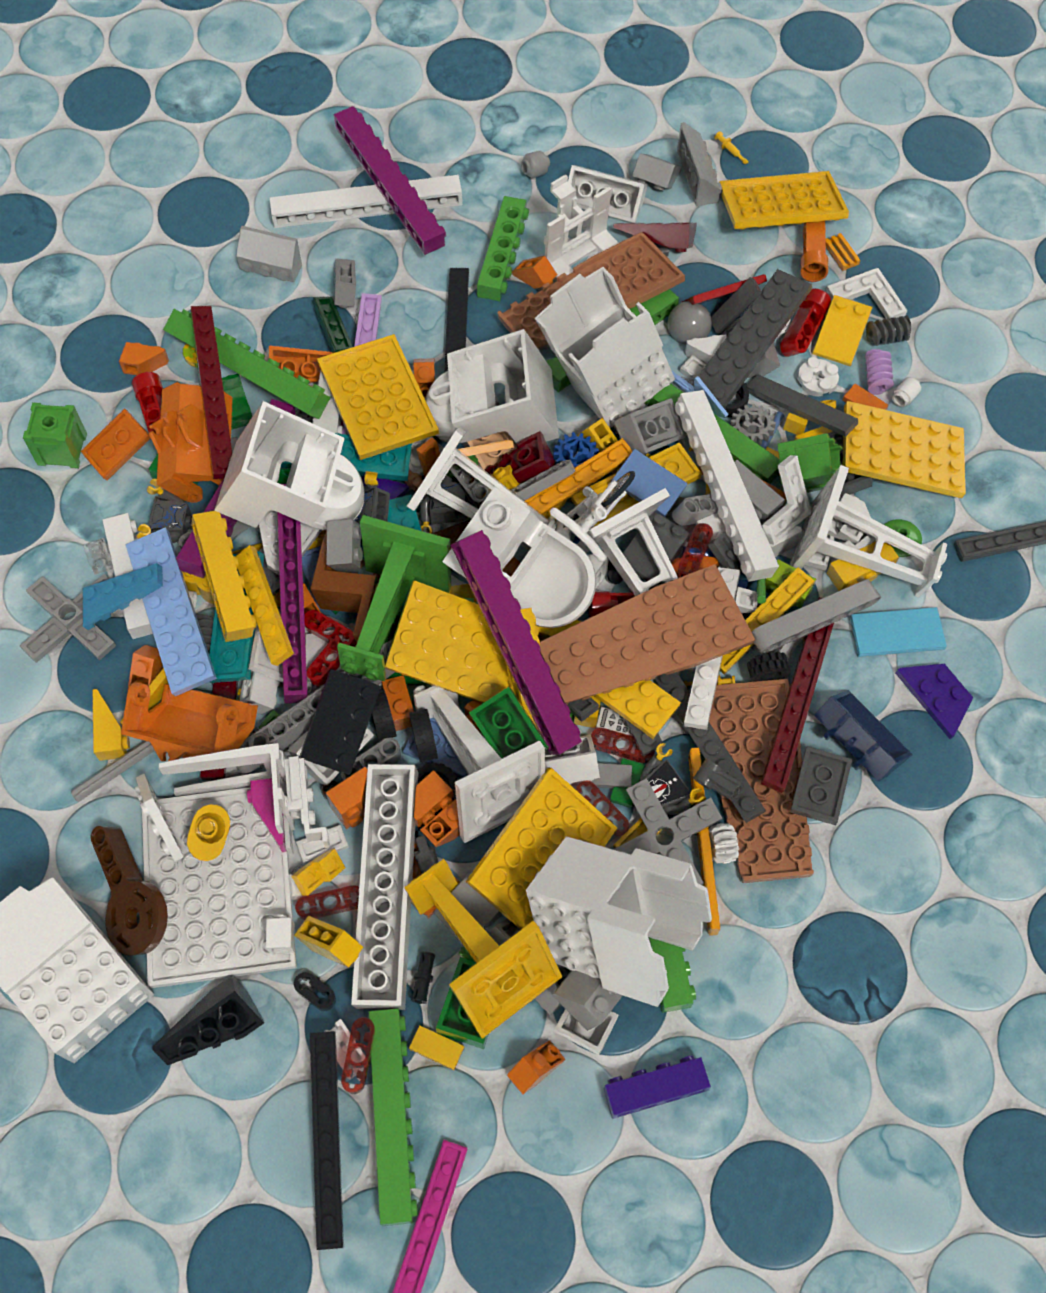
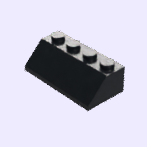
M330 669L299 758H304L306 761L350 775L381 686Z

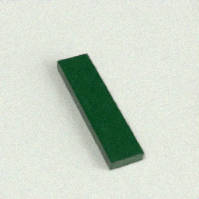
M332 296L313 297V306L332 353L352 348L353 346L337 307L334 305Z

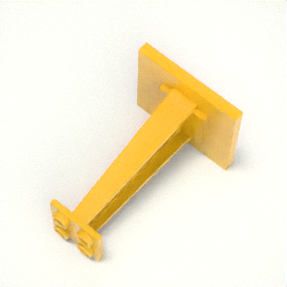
M442 859L440 862L432 865L429 870L418 878L413 879L404 889L420 915L434 905L476 962L473 967L451 982L449 986L475 1030L483 1039L561 979L562 975L539 926L534 921L499 946L451 894L458 886V883L445 859Z

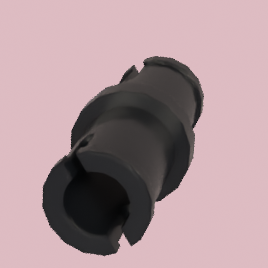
M420 952L418 971L414 974V980L416 981L411 1001L414 1003H427L429 985L433 982L431 974L436 956L434 953Z

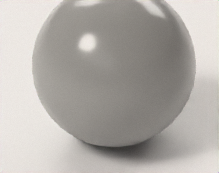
M689 301L675 306L667 320L670 336L675 341L685 345L687 340L708 337L712 327L709 311L702 304L692 305Z

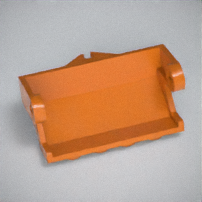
M176 382L162 389L161 419L149 426L150 429L156 431V434L153 431L149 432V436L158 452L157 485L186 502H200L203 499V489L193 482L212 481L220 486L223 479H213L201 386ZM224 392L231 439L232 397Z
M136 682L130 686L127 693L121 734L150 742L161 762L167 760V752L170 757L168 761H173L181 757L188 758L239 749L255 727L258 705L193 689L174 696L171 693L169 684H165L162 701L148 711L150 688L146 684Z

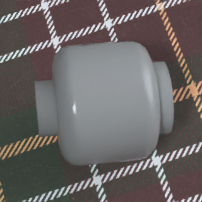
M542 151L527 153L521 161L523 173L530 178L545 175L550 166L549 157Z

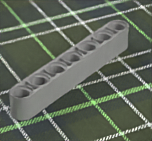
M866 579L757 627L752 631L755 638L754 643L761 654L768 653L872 606L881 599V596L871 581Z

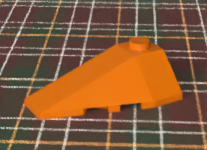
M269 346L265 352V360L268 361L271 358L280 363V369H283L285 366L295 372L294 377L298 378L301 375L310 380L309 383L319 381L320 367L317 358L333 353Z

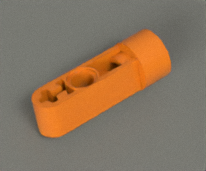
M825 221L805 222L803 227L801 276L807 281L817 282L823 280L828 275Z

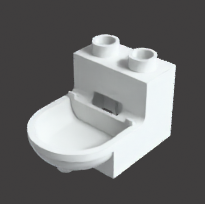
M524 329L448 353V371L444 372L432 383L425 397V401L439 429V434L435 436L444 442H449L459 427L466 431L460 443L502 431L507 432L516 444L539 431L543 434L545 441L559 438L552 369ZM495 383H503L505 386V404L496 406Z
M263 401L236 441L214 511L256 528L269 510H274L314 528L327 530V521L356 519L364 503V485L355 466L340 454L344 437ZM284 461L292 463L286 486L277 483L280 466Z
M494 486L457 541L482 530L491 542L490 548L493 554L500 561L501 571L512 559L521 542L526 543L531 549L513 575L510 577L502 571L504 577L510 582V590L514 598L519 601L521 609L532 608V613L536 617V626L556 628L570 624L588 609L595 594L596 573L590 558L575 543L540 521L530 509ZM451 548L442 562L466 579Z

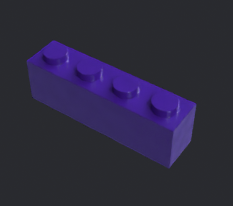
M694 1055L681 1058L679 1060L680 1063L671 1066L670 1062L657 1065L656 1070L647 1073L646 1069L633 1072L631 1078L623 1080L622 1076L609 1079L608 1084L604 1086V1093L612 1119L707 1092L711 1085L702 1057L695 1059Z

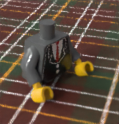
M662 743L657 746V754H654L645 765L639 781L641 782L647 778L666 815L677 816L694 807L695 803L705 801L706 797L702 796L697 799V794L702 789L695 788L690 791L667 759L663 761L664 757L672 755L673 750L669 749L666 754H663L662 748L666 743Z

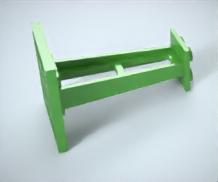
M363 515L360 527L366 571L379 574L381 577L356 647L339 643L337 648L341 669L349 674L357 673L373 681L381 680L385 682L384 656L379 653L408 596L412 582L415 580L447 593L451 590V568L442 562L450 551V539Z

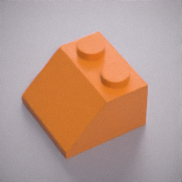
M363 767L326 792L332 811L345 829L356 827L363 821L368 772L366 767Z

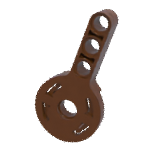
M96 826L91 832V843L111 889V898L105 917L108 938L114 947L124 955L147 954L158 946L166 931L168 914L165 899L155 885L150 883V881H143L121 828ZM138 912L140 915L139 924H137L136 916Z

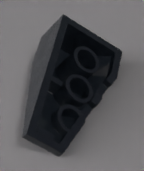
M232 975L202 998L152 1046V1050L167 1065L195 1056L198 1051L203 1049L220 1047L221 1043L234 1038L235 1040L242 1039L263 1025L264 1020L247 990Z

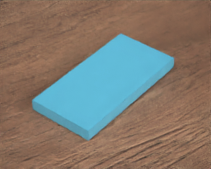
M937 607L852 614L850 617L858 657L945 650L947 647Z

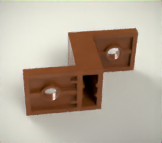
M325 530L311 591L320 609L358 613L353 633L357 643L379 582L375 575L338 572L327 566V531Z

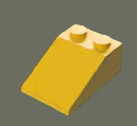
M834 295L813 355L851 367L872 307Z

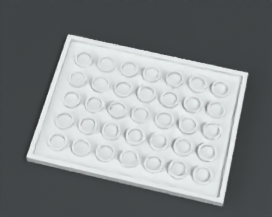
M251 787L158 799L161 811L164 812L174 834V839L177 840L184 856L177 861H174L171 854L168 856L165 854L161 843L164 842L162 836L155 835L148 816L146 817L142 810L144 881H150L160 890L165 899L168 914L167 927L161 942L154 950L147 953V978L150 989L229 978L232 975L238 977L297 968L295 937L294 953L269 954L266 949L267 919H273L275 915H287L288 918L293 920L289 882L288 852L280 850L255 811L252 803H248L247 790L251 789ZM209 804L219 805L226 810L230 818V828L224 848L217 858L210 861H200L192 856L187 846V836L193 817L203 806Z

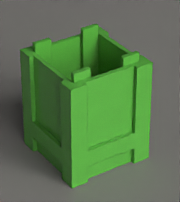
M32 402L30 409L32 413L27 431H24L23 440L38 466H46V464L70 466V468L79 469L80 451L83 441H86L87 432L75 406H51Z
M827 433L777 444L780 463L790 455L798 457L806 493L823 489L840 467L839 454L843 448L834 443L835 439L830 438Z

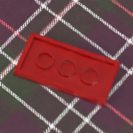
M764 274L753 277L758 285L767 282L766 275ZM748 279L692 296L682 302L689 301L692 305L703 304L734 294Z

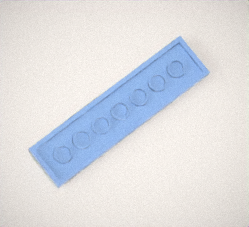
M165 527L125 544L134 571L156 563L162 566L163 586L142 599L171 693L174 696H178L217 679L183 573L178 567L177 555L169 531Z

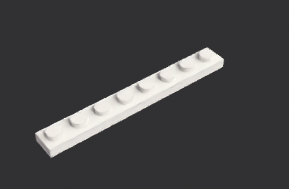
M718 567L735 600L740 570ZM723 656L696 666L684 726L707 730Z

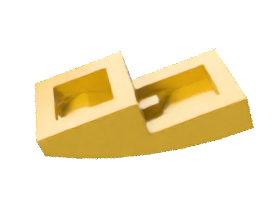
M332 848L310 861L291 877L302 896H308L323 882H330L346 867L336 849Z

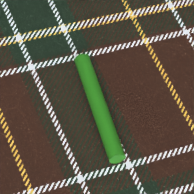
M765 579L757 580V602L760 604L766 602Z

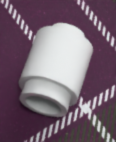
M911 377L905 378L893 392V402L899 407L909 405L921 391L919 381Z

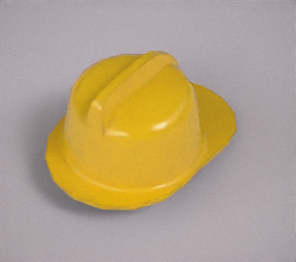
M209 804L201 807L194 815L187 836V846L189 852L196 859L210 861L221 854L230 828L229 814L224 808L219 805Z

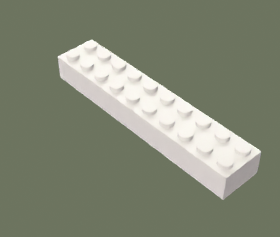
M368 764L356 941L363 946V949L354 962L351 1005L356 1009L405 1010L411 899L404 887L410 884L413 879L416 825L414 810L416 785L418 784V771L415 765Z

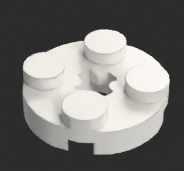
M811 357L800 367L797 380L802 385L801 389L805 393L817 397L823 396V394L828 392L830 394L835 390L839 380V369L835 364H831L826 360ZM815 375H819V376H821L822 378H820L819 380H816V379H815V378H816Z

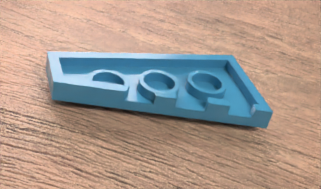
M156 563L84 587L83 627L90 630L95 627L94 623L99 620H107L111 617V613L118 609L123 610L127 608L131 601L136 598L140 600L162 587V566Z

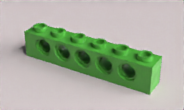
M508 196L503 198L477 283V297L501 301L502 294H506L508 285L506 280L511 278V264H515V250L520 247L521 238L519 236L520 234L523 235L525 223L523 222L529 216V208H526L525 199Z

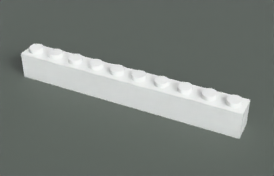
M459 175L409 181L411 187H415L418 197L425 201L427 209L462 205ZM376 185L270 197L274 228L395 214Z
M701 390L681 393L675 404V411L680 416L682 428L687 433L690 447L695 452L696 461L702 469L704 481L710 488L711 498L716 502L719 517L723 520L726 527V534L730 537L734 553L740 560L741 570L746 575L748 582L771 578L779 565L705 392Z

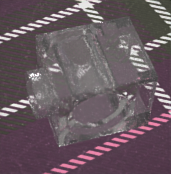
M104 538L83 544L88 563L95 575L113 569L109 547Z

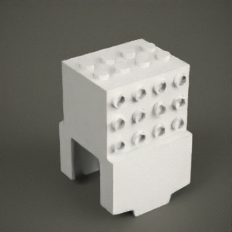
M604 267L587 277L581 274L577 275L550 296L551 304L535 317L551 350L556 354L575 392L600 419L603 418L609 428L615 425L614 421L635 411L639 406L675 380L662 350L663 343L650 313L638 302L636 305L640 315L636 317L627 308L614 277Z
M565 837L526 889L533 920L539 926L556 964L567 967L572 971L588 974L593 978H600L603 989L656 1007L659 1006L667 993L669 985L664 958L653 952L648 937L693 951L703 935V922H711L712 920L708 889L697 883L691 863L637 848L630 855L582 840Z
M53 877L31 891L20 886L0 902V987L9 995L55 1054L72 1063H76L154 996L150 988L114 947L72 895L69 896Z

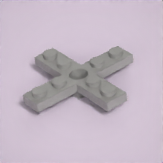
M103 574L93 584L108 580L110 578ZM43 576L26 589V592L53 617L20 645L21 649L36 663L70 634L99 661L116 647V644L96 625L90 630L83 627V592L71 601ZM76 612L73 618L63 620L66 614Z
M647 778L626 789L648 831L613 850L631 855L637 848L655 854L661 853L662 856L691 863L697 883L700 885L704 884L681 841L723 819L712 798L710 797L669 819ZM663 828L671 830L674 835L672 842L668 845H662L656 839L658 831Z

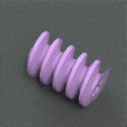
M880 349L867 351L865 358L868 391L873 395L883 394L894 386L891 353Z

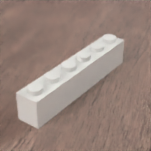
M128 513L103 519L115 577L134 571L125 544L138 539L135 533L139 532L136 521H131ZM136 598L131 601L127 608L123 609L127 629L132 639L153 634L143 599L139 600Z

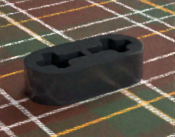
M303 972L296 976L294 988L300 996L321 1011H328L334 1007L336 997L327 985L308 972ZM310 979L309 983L314 988L311 992L308 988L301 990L300 982ZM319 992L325 996L328 993L330 1002L328 1004L325 1002L319 1004L321 1000L316 994Z

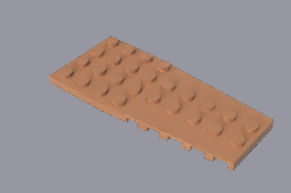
M640 232L573 267V272L569 275L561 274L557 277V282L551 285L549 283L544 284L540 292L527 294V299L518 304L515 301L510 304L511 308L504 313L498 311V319L510 333L524 329L538 349L547 345L548 342L535 317L551 304L550 296L577 275L581 274L587 277L604 267L614 277L628 309L637 306L636 303L638 302L641 304L684 282L685 275L643 232Z
M716 564L654 587L541 641L540 654L550 667V675L560 688V696L563 702L568 705V703L576 700L590 699V696L609 693L619 687L624 686L626 688L633 686L634 683L639 681L653 680L659 675H669L698 666L751 645L755 642V638Z
M788 679L716 685L709 723L766 810V812L755 819L745 823L733 802L720 795L727 824L732 825L737 833L739 856L736 861L742 883L811 877L814 874L811 862L812 850L809 843L810 831L807 817L790 812L802 765L800 741L784 792L780 793L761 784L789 692Z

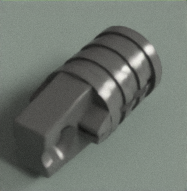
M424 835L415 838L419 851L414 852L421 874L429 870L432 865L438 863L434 846L428 847Z

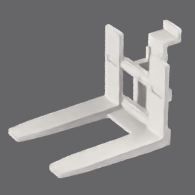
M563 175L551 183L550 192L558 199L557 217L547 224L544 244L545 256L558 274L553 279L555 282L558 281L557 277L561 274L569 275L572 273L573 269L570 266L595 251L600 253L618 244V241L606 229L612 192L610 187L594 195L593 207L583 211L576 204V189L568 182L567 175ZM591 217L590 230L581 234L582 222Z
M278 743L182 758L158 764L160 772L166 775L264 763L266 772L174 788V795L179 797L251 787L250 781L272 778L275 826L278 833L285 832V846L288 855H294L292 830H295V819L301 818V822L304 824L305 836L308 842L323 840L325 848L330 846L327 827L312 829L311 826L316 824L314 810L310 811V802H314L312 788H308L307 766H305L304 758L299 759L298 756L285 759L283 752L279 750Z

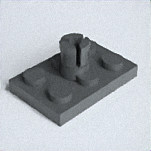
M807 746L790 812L836 826L852 759Z

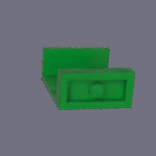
M239 374L223 377V390L232 397L231 430L247 426L253 416Z

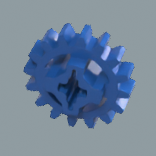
M572 432V437L565 434L564 441L558 439L557 445H554L553 458L556 460V464L565 460H571L574 468L599 453V449L596 448V442L590 443L591 437L588 436L585 439L583 438V433L579 437L576 436L575 432Z

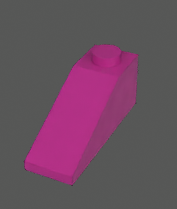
M272 778L250 781L251 789L247 790L248 803H252L255 811L280 850L287 852L285 832L278 833L275 826Z

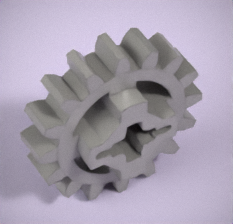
M752 404V408L744 405V410L737 409V414L733 413L730 425L754 442L762 445V440L768 442L769 436L774 435L776 422H774L775 416L770 415L769 409L763 411L762 405L756 408L755 404Z

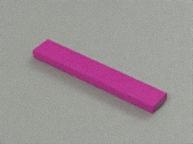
M443 1140L393 1293L422 1292L468 1151L467 1147Z

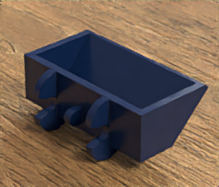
M849 690L831 696L814 714L828 729L823 737L829 740L835 736L858 760L852 767L857 770L864 766L878 781L886 778L913 755Z

